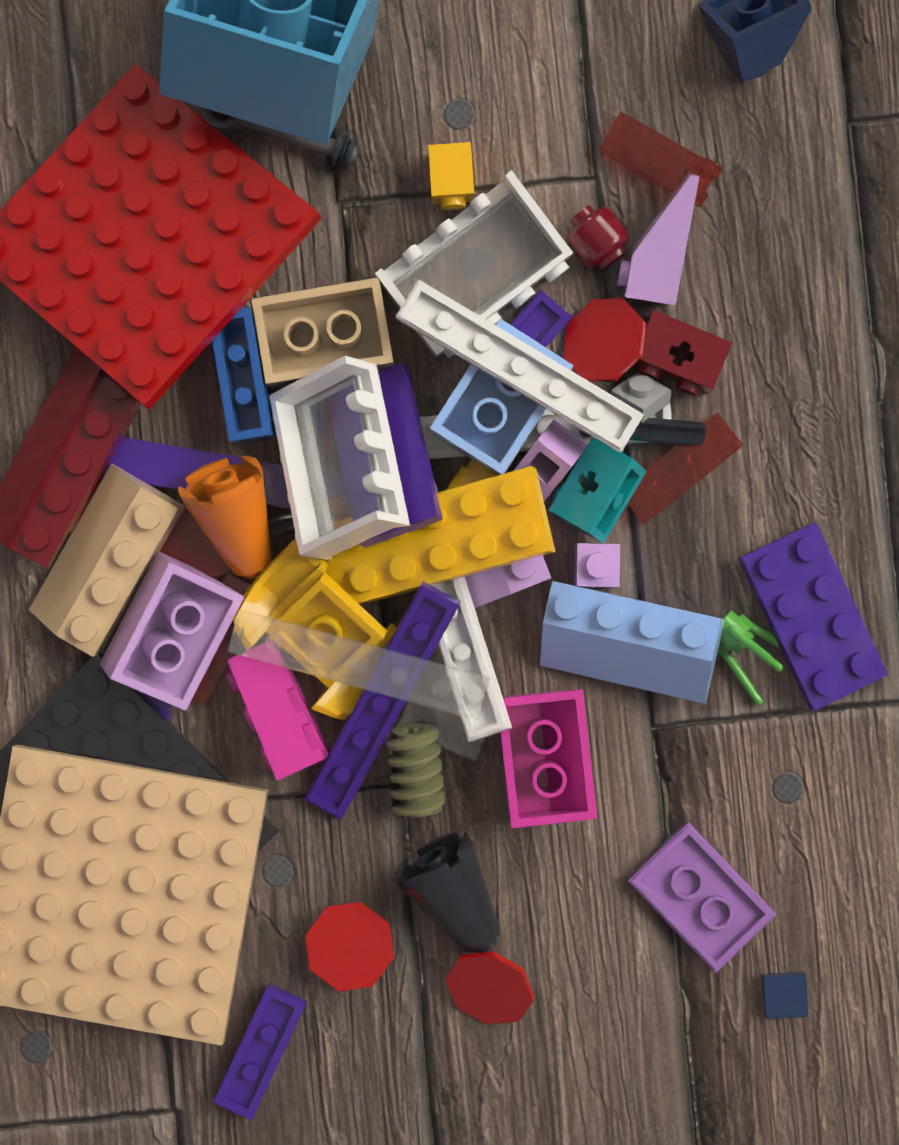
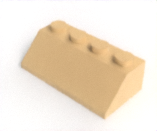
M111 464L30 606L29 611L59 638L92 657L100 654L106 648L122 620L124 612L138 590L156 552H160L186 507L130 473Z

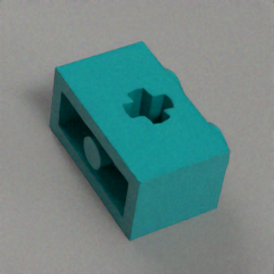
M592 437L587 447L574 463V468L566 482L561 484L555 491L552 505L548 511L567 525L604 544L647 471L633 458L622 452L615 451ZM595 486L598 487L594 492H591Z

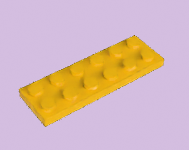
M529 466L439 492L437 496L443 520L366 548L360 544L331 556L332 559L324 560L329 564L325 573L359 605L418 590L423 581L433 586L554 553V543L537 470L535 467ZM353 517L334 522V529L336 530L353 522Z

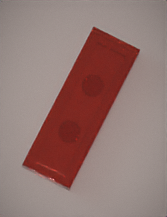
M718 412L704 423L706 426L704 444L700 446L677 444L645 469L647 471L627 504L643 525L744 446Z

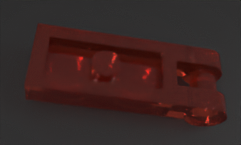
M623 112L619 113L599 149V152L672 194L683 181L680 177L685 168L693 171L699 176L694 206L697 207L703 206L708 197L706 190L712 181L716 182L723 171L722 167L714 161L693 153Z

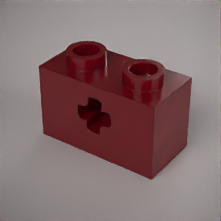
M653 310L646 323L643 356L635 365H638V373L660 381L662 376L677 382L676 388L678 390L699 397L701 392L708 394L714 389L733 342ZM678 347L685 349L684 357L689 358V361H684L680 366L672 363L675 356L669 355V352H675Z

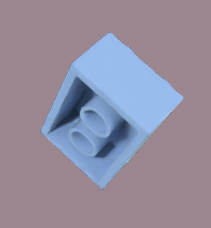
M502 319L496 324L497 327L567 369L571 370L574 365ZM471 364L431 425L430 433L498 476L506 473L546 409Z

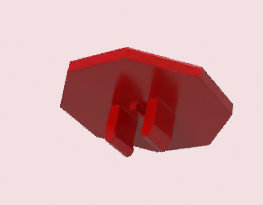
M624 298L592 299L567 324L563 357L567 362L574 365L573 369L579 376L589 382L617 381L643 356L646 322Z
M361 901L327 906L305 935L310 970L339 992L373 987L394 959L390 923Z
M495 952L460 955L445 979L456 1007L484 1024L519 1022L535 999L524 968Z

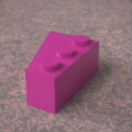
M275 639L227 660L230 669L226 670L225 673L229 684L235 694L240 692L247 707L243 709L246 721L252 732H257L263 746L260 748L269 770L273 771L277 781L324 760L328 756L330 751L283 648Z

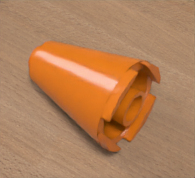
M240 456L242 463L230 465L228 458L220 459L190 473L185 478L188 486L184 489L179 485L178 492L181 501L231 572L236 576H243L245 579H253L258 577L272 562L263 470L257 458L250 456Z

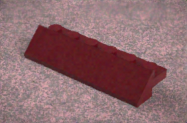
M76 347L0 484V545L48 569L68 533H72L119 443L125 436L142 405Z

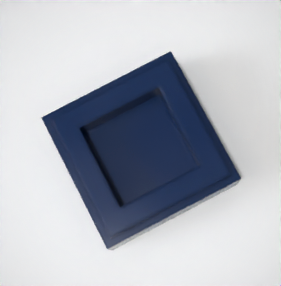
M803 971L761 974L763 1011L766 1019L809 1017L806 974Z

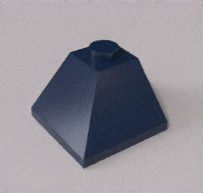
M705 0L698 4L700 13L726 65L742 82L758 78L768 70L782 64L812 10L808 0Z

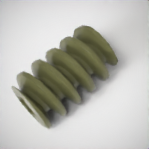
M409 723L394 727L391 732L397 734V738L386 742V749L399 751V754L388 758V765L400 767L401 770L390 774L389 779L390 782L402 784V787L393 789L391 797L397 800H404V802L393 807V814L418 818L441 812L443 809L442 805L445 803V793L441 790L444 786L443 776L439 774L442 770V761L438 758V755L441 753L440 744L436 741L439 737L438 727L429 723Z

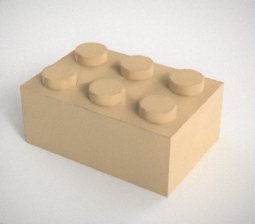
M379 277L251 299L265 383L270 390L286 387L344 355L376 364L378 371L394 366Z

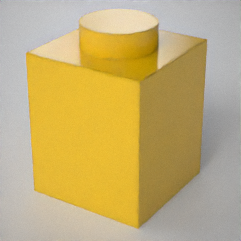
M471 142L428 145L432 205L440 204L443 210L465 208L466 202L474 200Z

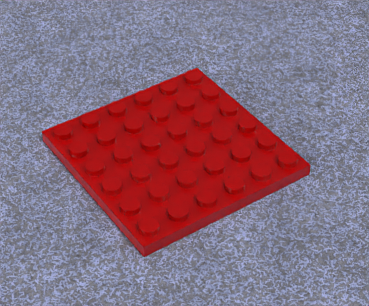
M134 64L0 210V282L144 407L150 410L322 218L317 210L217 129L208 124L180 100L159 94V83Z

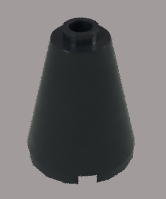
M457 832L441 836L418 849L417 853L420 858L411 866L407 860L399 866L395 872L394 879L398 886L465 953L487 952L496 945V938L500 934L499 923L473 842L467 833L464 832L462 838H460Z

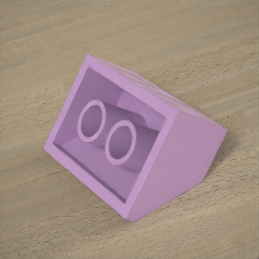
M157 551L100 662V666L110 679L186 711L244 596L198 569Z

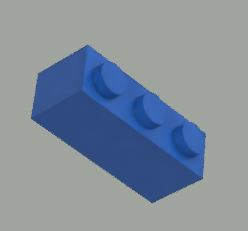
M251 307L242 308L212 340L228 439L234 445L277 439L272 419L273 413L269 397L270 389L265 383L254 312Z

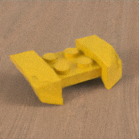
M294 539L260 573L244 593V599L233 618V622L248 651L265 632L270 634L325 685L324 690L311 709L330 717L344 720L353 711L397 628L391 623L385 629L325 573L329 564L323 559L300 556L298 545Z

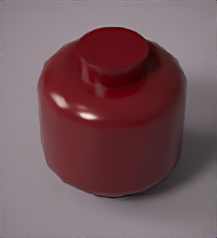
M587 206L570 220L574 227L567 235V242L587 268L599 267L603 271L628 252L625 246L629 241V233L610 208L602 207L594 211L591 206Z

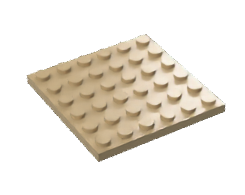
M22 745L13 746L0 817V1006L223 1045L226 1037L269 789Z

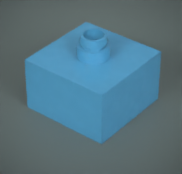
M169 0L164 10L159 94L327 145L373 39L380 0Z

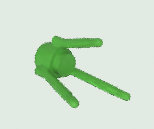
M731 610L723 619L725 621L717 653L724 659L753 702L759 706L763 703L762 698L730 653V650L732 649L738 655L746 647L775 671L780 672L783 669L782 664L752 640L753 634L778 648L779 645L771 632L753 623L743 613L739 617Z

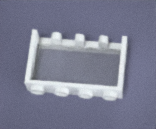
M511 170L504 176L503 182L487 194L482 193L470 202L467 209L452 220L449 218L436 228L435 233L419 245L414 244L402 254V258L386 270L382 268L375 273V278L379 277L380 285L399 310L419 279L495 325L502 319L498 312L510 303L517 308L536 293L532 286L545 277L550 283L568 270L570 267L565 261L571 257L573 252ZM416 331L435 359L443 353L448 359L455 355Z
M344 355L269 395L273 413L272 419L279 444L280 461L283 465L287 486V498L291 507L295 528V540L300 556L330 560L332 559L331 556L392 528L410 526L376 364Z

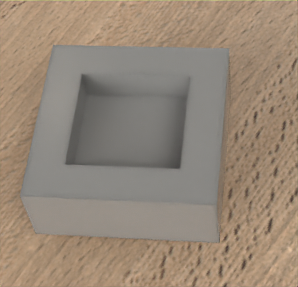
M637 372L612 389L611 395L644 414L640 421L643 423L670 403L671 390L650 377Z

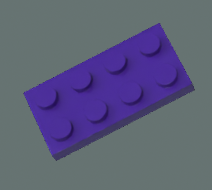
M816 522L737 558L809 711H816L888 675Z

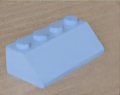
M552 581L542 626L540 666L706 704L725 620Z

